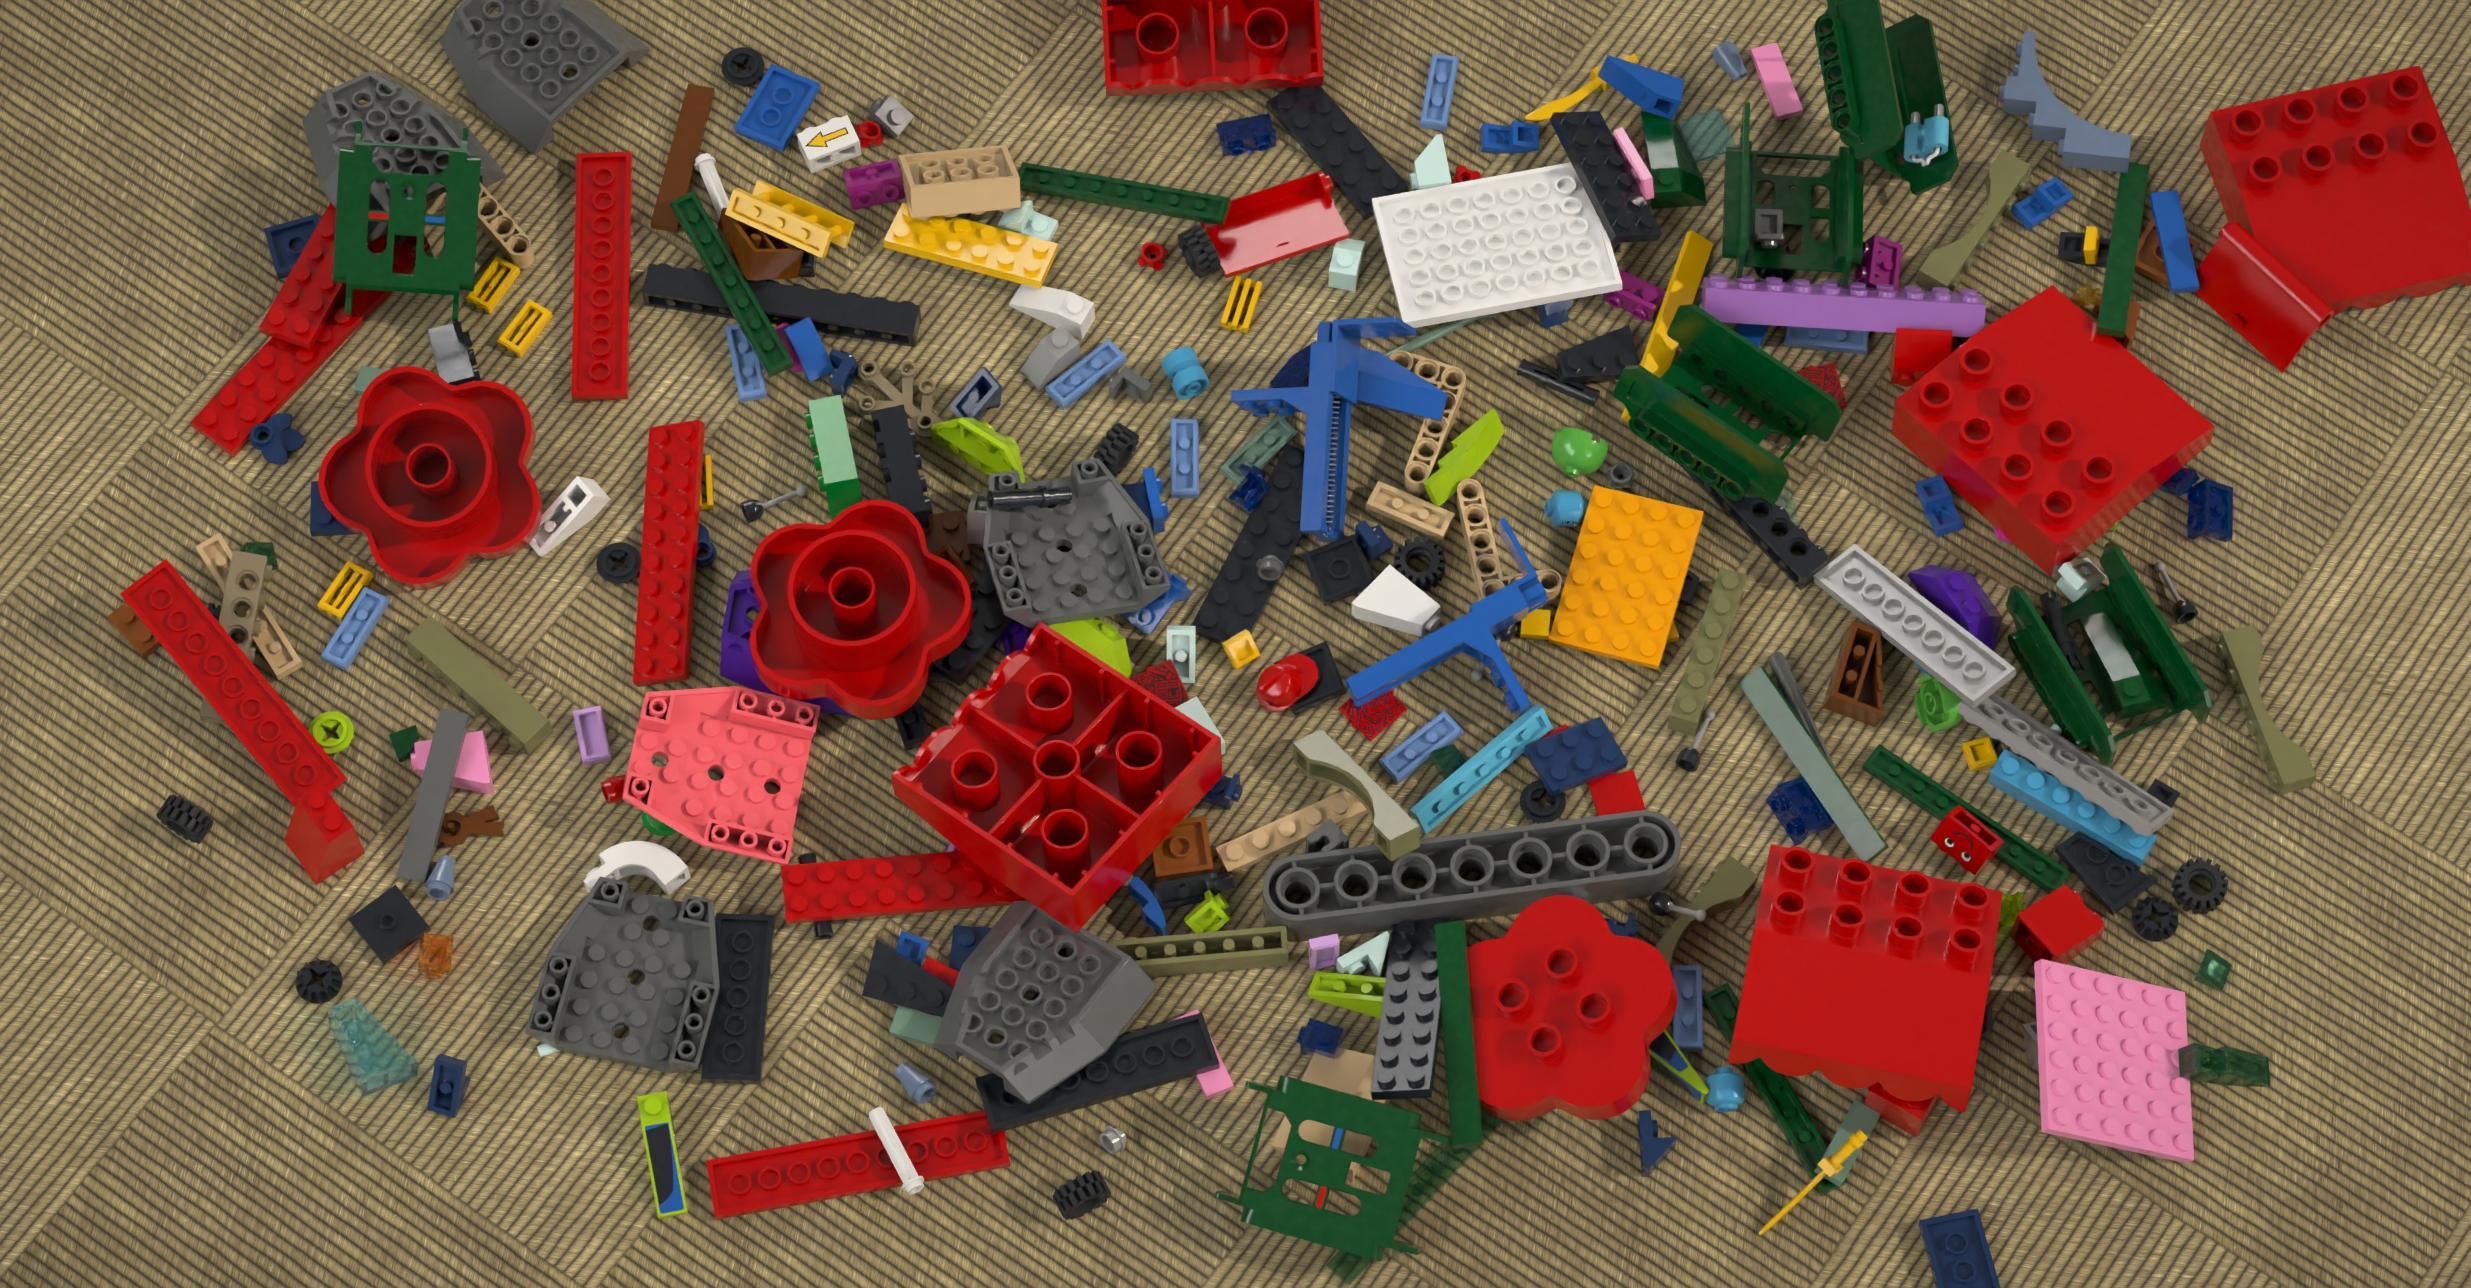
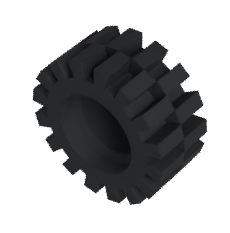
M1196 225L1177 235L1179 248L1182 249L1181 253L1185 256L1187 265H1190V269L1192 272L1194 271L1196 277L1201 279L1221 268V261L1218 258L1219 254L1215 250L1214 243L1210 241V236L1206 235L1204 228L1202 229L1200 225Z
M1120 423L1113 425L1111 430L1106 432V437L1101 439V444L1097 446V452L1093 456L1094 459L1099 458L1111 474L1116 477L1118 473L1122 472L1123 467L1128 465V460L1132 459V454L1136 451V445L1139 443V435Z
M1414 537V542L1411 543L1410 539L1405 540V546L1400 544L1398 547V552L1395 553L1394 568L1419 589L1424 587L1426 592L1430 590V585L1435 588L1438 585V580L1441 581L1443 579L1445 554L1443 555L1441 546L1437 548V542L1434 540L1430 544L1427 537H1424L1423 542L1419 541V537ZM1420 556L1427 558L1431 566L1425 572H1415L1410 569L1408 563L1412 558Z
M173 794L168 796L156 814L157 818L161 820L163 825H167L168 829L175 831V834L183 836L184 839H189L197 844L202 842L214 823L211 817L206 815L207 813L199 810L198 806H194L190 801H185L182 797H177Z
M2197 857L2195 862H2193V859H2189L2186 865L2183 863L2180 866L2172 883V888H2174L2172 894L2173 897H2178L2176 900L2178 905L2184 904L2183 910L2188 912V909L2191 908L2193 909L2192 914L2196 915L2199 910H2202L2203 915L2208 914L2209 909L2213 912L2218 905L2220 906L2227 892L2228 879L2225 880L2226 873L2224 870L2219 871L2221 866L2218 863L2212 866L2210 865L2212 860L2207 858L2206 863L2202 862V857ZM2194 877L2204 878L2209 882L2211 891L2206 895L2195 894L2189 887V881Z
M1094 1170L1091 1173L1089 1171L1085 1172L1083 1176L1080 1174L1074 1180H1068L1066 1185L1062 1184L1054 1192L1053 1199L1065 1220H1072L1077 1216H1084V1213L1092 1212L1094 1208H1099L1101 1203H1105L1107 1198H1110L1111 1191L1100 1171Z

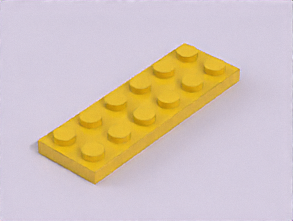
M902 203L884 239V248L1040 289L1058 252V243L959 217L940 215L932 216L926 220L912 218L908 205Z

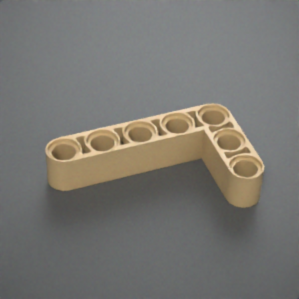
M480 182L477 225L510 263L520 269L529 267L534 261V252L530 239ZM446 192L426 201V214H434L446 206ZM489 212L492 213V214L489 215V216H484V214H486V213H489ZM503 231H509L506 234H500ZM518 250H525L522 253H516Z
M1399 350L1393 352L1389 358L1423 378L1421 376L1423 374L1432 375L1431 378L1423 379L1448 394L1445 406H1448L1450 409L1444 410L1441 421L1424 419L1405 468V490L1413 496H1420L1427 492L1423 482L1435 473L1438 465L1437 462L1440 460L1465 394L1466 375L1458 367ZM1456 382L1459 385L1453 387L1449 386L1448 383ZM1431 429H1438V430H1440L1441 432H1440V433H1437V434H1434V433H1431L1430 430H1431ZM1426 452L1430 453L1432 456L1423 457L1420 454ZM1414 476H1420L1421 478H1423V480L1414 481L1411 478Z
M1474 479L1462 480L1457 487L1456 505L1480 601L1487 597L1488 594H1493L1524 576L1521 573L1503 577L1482 486ZM1473 494L1476 497L1468 499L1465 498L1463 495ZM1473 518H1477V519H1479L1481 522H1480V523H1477V524H1474V523H1471L1469 520H1470V519H1473ZM1478 543H1483L1487 547L1480 549L1477 548L1475 545ZM1488 568L1491 569L1493 572L1490 574L1482 573L1480 570ZM1552 569L1536 571L1538 580L1542 585L1551 584L1554 586L1553 589H1545L1549 598L1546 600L1547 604L1556 602L1561 592L1562 580L1560 574Z

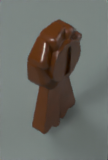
M494 805L468 817L456 811L448 812L444 815L438 841L448 847L463 844L469 835L504 837L502 829L505 824L502 821L494 822L500 819L498 813L495 812Z

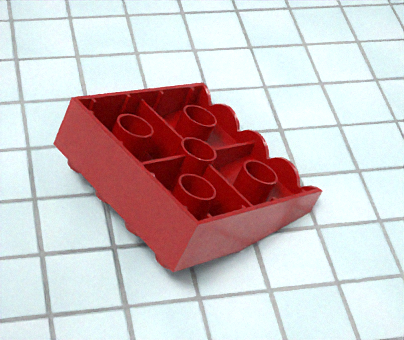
M1101 0L1106 96L1323 86L1324 72L1319 0Z
M2420 65L2210 111L2200 147L2228 222L2231 224L2235 222L2240 223L2335 310L2333 316L2343 312L2350 306L2358 309H2371L2383 306L2396 300L2403 294L2410 297L2429 296L2445 290L2456 282L2462 285H2471V210L2456 156Z
M2053 285L1974 334L1895 399L1891 434L1937 475L1941 474L1944 481L1993 526L1999 531L2001 530L2003 535L2051 578L2058 573L2059 568L2064 563L2076 558L2115 525L2117 521L2122 519L2211 443L2215 427L2112 336L2096 333L2097 323Z
M1040 621L1029 636L1025 648L1022 651L1017 650L1010 653L998 665L987 688H980L972 692L957 709L950 726L941 727L934 731L918 750L913 764L899 768L891 776L894 795L983 871L1077 933L1223 776L1221 738Z
M1771 844L1757 906L1728 1063L1742 1064L1759 1057L1762 1058L1769 1068L1778 1073L1789 1076H1804L1820 1070L1834 1084L1852 1089L1866 1088L1879 1082L1888 1093L1897 1098L1908 1101H1923L1939 1095L1947 1105L1965 1113L1972 1089L2003 892L1987 889L1977 883L1963 884L1929 877L1918 871L1905 872L1871 865L1860 859L1846 860L1812 853L1801 847L1788 848Z

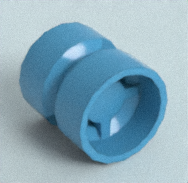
M1179 348L1163 358L1161 366L1167 378L1174 380L1171 386L1177 398L1183 400L1190 399L1208 388L1210 384L1204 369L1200 366V361L1193 348Z

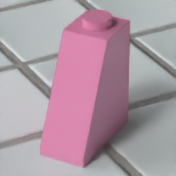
M483 730L466 733L452 787L484 794H494L487 742ZM432 739L414 743L415 753L411 754L413 771L418 770L421 779L424 774Z

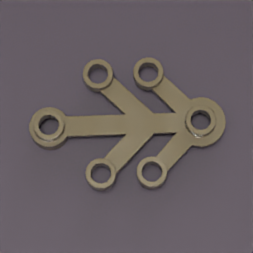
M867 360L861 363L858 368L860 381L865 385L875 384L892 401H877L872 396L866 395L859 400L860 411L863 414L869 415L873 410L904 404L905 412L911 418L907 419L909 430H913L921 438H931L930 428L933 424L940 423L937 415L932 413L933 395L936 392L934 381L926 378L919 383V392L922 396L920 411L913 405L914 378L917 375V368L914 362L905 361L900 365V374L903 378L902 393L881 375L880 366L875 361ZM867 368H873V369H874V370H873L872 372H870V373H867V372L864 371V370L867 369ZM906 368L913 369L911 373L904 372ZM927 385L932 387L929 391H925L922 388ZM869 402L872 406L865 408L863 404ZM924 421L931 422L928 426L921 425Z

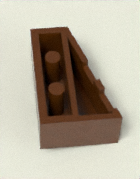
M722 208L717 231L747 280L760 281L798 278L804 250L798 247L793 248L783 240L725 215L727 208Z
M1853 621L1844 634L1822 705L1824 709L1876 727L1885 716L1884 707L1882 706L1883 681H1881L1882 651L1880 630Z

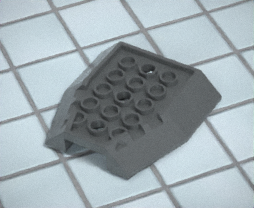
M466 0L455 10L440 41L441 46L477 108L533 155L540 152L554 139L552 126L621 63L624 62L632 68L650 51L646 45L588 0ZM498 7L501 9L497 15L487 14L490 8ZM530 38L539 40L535 46H527L525 42ZM569 69L577 71L574 77L567 78L563 76L564 72Z
M372 70L325 91L302 121L321 190L335 208L337 204L340 147H354L356 119H362V141L462 148L463 126L468 127L463 120L398 78ZM359 100L369 101L370 103L367 105H359L356 102ZM469 129L468 155L481 156V184L487 187L506 178L504 171ZM392 136L397 137L398 140L389 142L385 138ZM373 147L372 162L381 172L409 174L420 172L427 175H439L448 167L449 152L388 147ZM377 179L371 184L369 210L389 211L390 186L385 180ZM440 183L431 184L427 189L426 201L445 193V187ZM406 186L404 188V193L406 195H411L413 193V188L411 186ZM368 221L367 243L388 233V223Z
M1099 458L1072 462L1070 476L1021 483L1017 470L990 474L989 491L1033 489L1039 485L1051 488L1069 486L1072 491L1070 504H1055L1056 507L1051 509L1047 507L1039 508L1038 506L989 509L987 505L983 550L1004 615L1029 628H1034L1040 621L1045 625L1140 611L1170 589L1171 585L1148 518ZM1066 546L1070 548V551L1061 552L1057 547ZM1074 590H1080L1084 592L1085 595L1082 597H1076L1071 592Z
M600 876L548 951L525 1033L557 1050L667 1073L698 1069L720 990L713 900L685 894L682 902L630 891L628 882ZM654 919L660 925L655 931H647L643 928L645 922ZM633 973H642L645 976L644 981L638 985H633L628 980ZM619 1025H624L630 1030L629 1035L623 1039H618L613 1035L615 1028Z
M1027 900L1014 901L962 964L933 1045L955 1060H958L963 1054L1003 1078L1004 1088L1007 1092L1030 1104L1105 1054L1157 987L1129 955L1083 928L1077 933L1073 932ZM1063 948H1071L1074 951L1069 957L1058 955V952ZM1028 991L1039 993L1038 998L1032 1001L1024 999L1023 996ZM995 1034L1004 1037V1040L999 1044L988 1042V1039Z

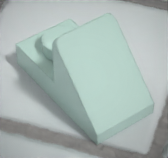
M1028 200L1021 202V208H1013L1012 211L1004 212L997 228L1051 241L1059 225L1058 220L1033 211V201Z
M2087 557L2064 563L2058 570L2062 577L2057 581L2056 585L2072 602H2075L2102 583L2107 576Z
M1167 625V660H1172L1182 683H1195L1196 626Z
M1386 931L1337 958L1336 969L1338 973L1358 975L1368 965L1375 977H1382L1390 945L1389 933Z

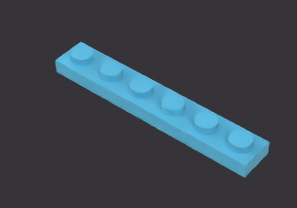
M1538 704L1532 706L1409 810L1413 818L1418 821L1423 833L1428 834L1523 754L1526 745L1538 741L1553 728L1542 706Z

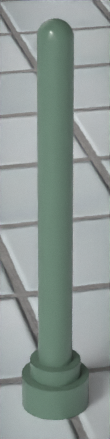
M1499 313L1446 322L1384 355L1390 357L1393 352L1399 350L1412 353L1479 318L1482 320L1487 318L1489 320L1499 315Z

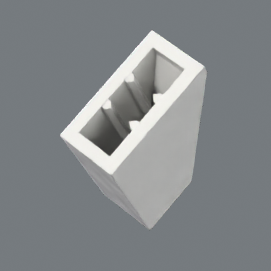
M1389 565L1352 602L1351 615L1360 620L1422 637L1428 630L1430 632L1433 631L1440 623L1441 606Z

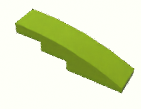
M1491 409L1452 441L1454 449L1437 462L1440 469L1423 482L1433 504L1440 507L1457 492L1459 483L1462 480L1470 479L1492 453L1505 432L1496 410Z

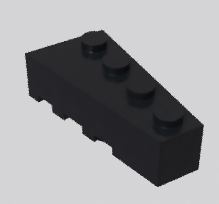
M904 404L871 411L873 428L888 499L909 510L916 517L922 528L928 527V515L933 514L930 498H924L923 492H928L924 475L919 476L918 470L923 469L919 453L914 454L913 448H917L915 432L909 431Z

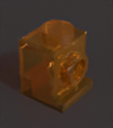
M424 933L419 941L418 972H424V977L428 979H442V974L447 975L451 969L453 936ZM429 955H436L438 963H431L428 959Z

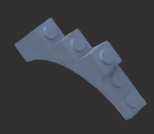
M2024 31L2023 41H2018L2016 57L2020 58V64H2014L2013 76L2007 75L2006 85H2000L1998 102H2003V113L2028 115V128L2033 129L2032 139L2059 142L2057 155H2062V166L2128 173L2132 135L2112 132L2093 125L2064 106L2046 85L2039 70L2035 53V32Z

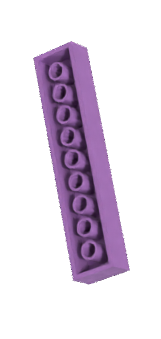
M1710 274V278L1704 277L1701 309L1719 321L1726 323L1895 333L1896 328L1952 330V336L1972 337L1984 329L1986 304L1982 295L1977 294V291L1973 289H1961L1960 293L1949 292L1948 288L1934 287L1932 291H1922L1921 287L1912 285L1905 286L1904 289H1893L1894 286L1890 284H1877V288L1866 287V284L1860 282H1850L1849 286H1839L1838 282L1829 280L1821 281V284H1810V280L1794 279L1793 283L1782 282V279L1777 277H1767L1766 281H1756L1754 277L1742 275V278L1727 279V276L1723 274Z

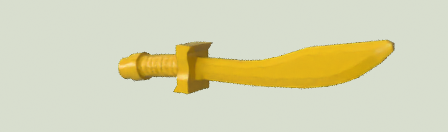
M1634 53L1621 58L1635 64L1639 63ZM1597 66L1590 72V79L1592 80L1582 88L1564 98L1549 102L1527 114L1525 119L1529 121L1550 119L1554 112H1565L1597 88L1601 87L1606 92L1612 86L1598 77L1600 68Z
M1859 1129L1855 1134L1853 1133L1848 1138L1849 1140L1833 1156L1825 1157L1817 1164L1822 1171L1758 1232L1759 1235L1768 1231L1782 1219L1826 1174L1831 1177L1834 1174H1838L1844 1168L1841 1165L1843 1161L1857 1148L1859 1149L1864 1144L1863 1142L1868 1139L1862 1130Z

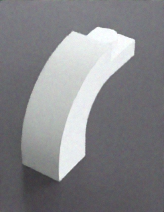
M630 841L614 845L601 852L599 858L602 866L600 868H593L586 875V879L583 882L586 891L589 893L600 876L619 880L629 875H643L654 880L667 895H670L691 877L687 865L671 850L652 842Z

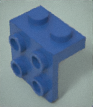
M1154 467L1143 469V482L1122 485V487L1148 518L1153 533L1165 532L1164 519L1169 518L1166 501L1161 502L1159 495L1164 493L1162 479L1155 476Z
M1166 570L1171 585L1170 589L1140 611L1121 613V615L1144 634H1152L1176 600H1187L1192 593V590L1186 586V580L1178 574H1171Z

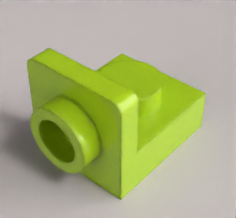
M1210 890L1204 893L1205 900L1184 918L1185 923L1195 933L1216 932L1230 920L1228 912L1230 906L1220 894L1215 896Z

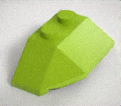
M961 417L933 424L930 428L931 438L934 443L989 477L990 474L1017 470L1021 483H1025L1017 442L1007 435L1003 437L998 434L987 422H979L974 418Z
M1098 617L1047 625L1127 678L1133 677L1126 639L1118 633V629L1114 625L1103 622Z

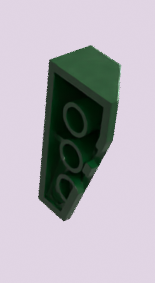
M1641 111L1646 165L1653 177L1654 198L1650 199L1651 209L1706 206L1704 179L1673 119L1670 120Z
M2106 611L2079 618V624L2118 721L2172 706V701L2162 677Z

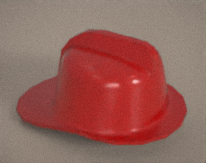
M1295 654L1264 669L1260 674L1256 688V695L1260 705L1268 711L1280 712L1289 708L1309 693L1318 679V668L1315 662L1308 656Z

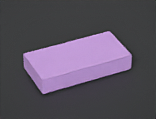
M601 705L572 711L583 765L588 766L611 761L612 758Z
M1338 934L1309 939L1308 962L1310 970L1337 965L1340 949Z

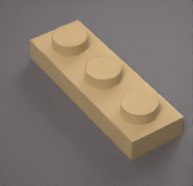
M1380 481L1377 482L1366 503L1367 509L1441 541L1444 540L1455 518V513Z

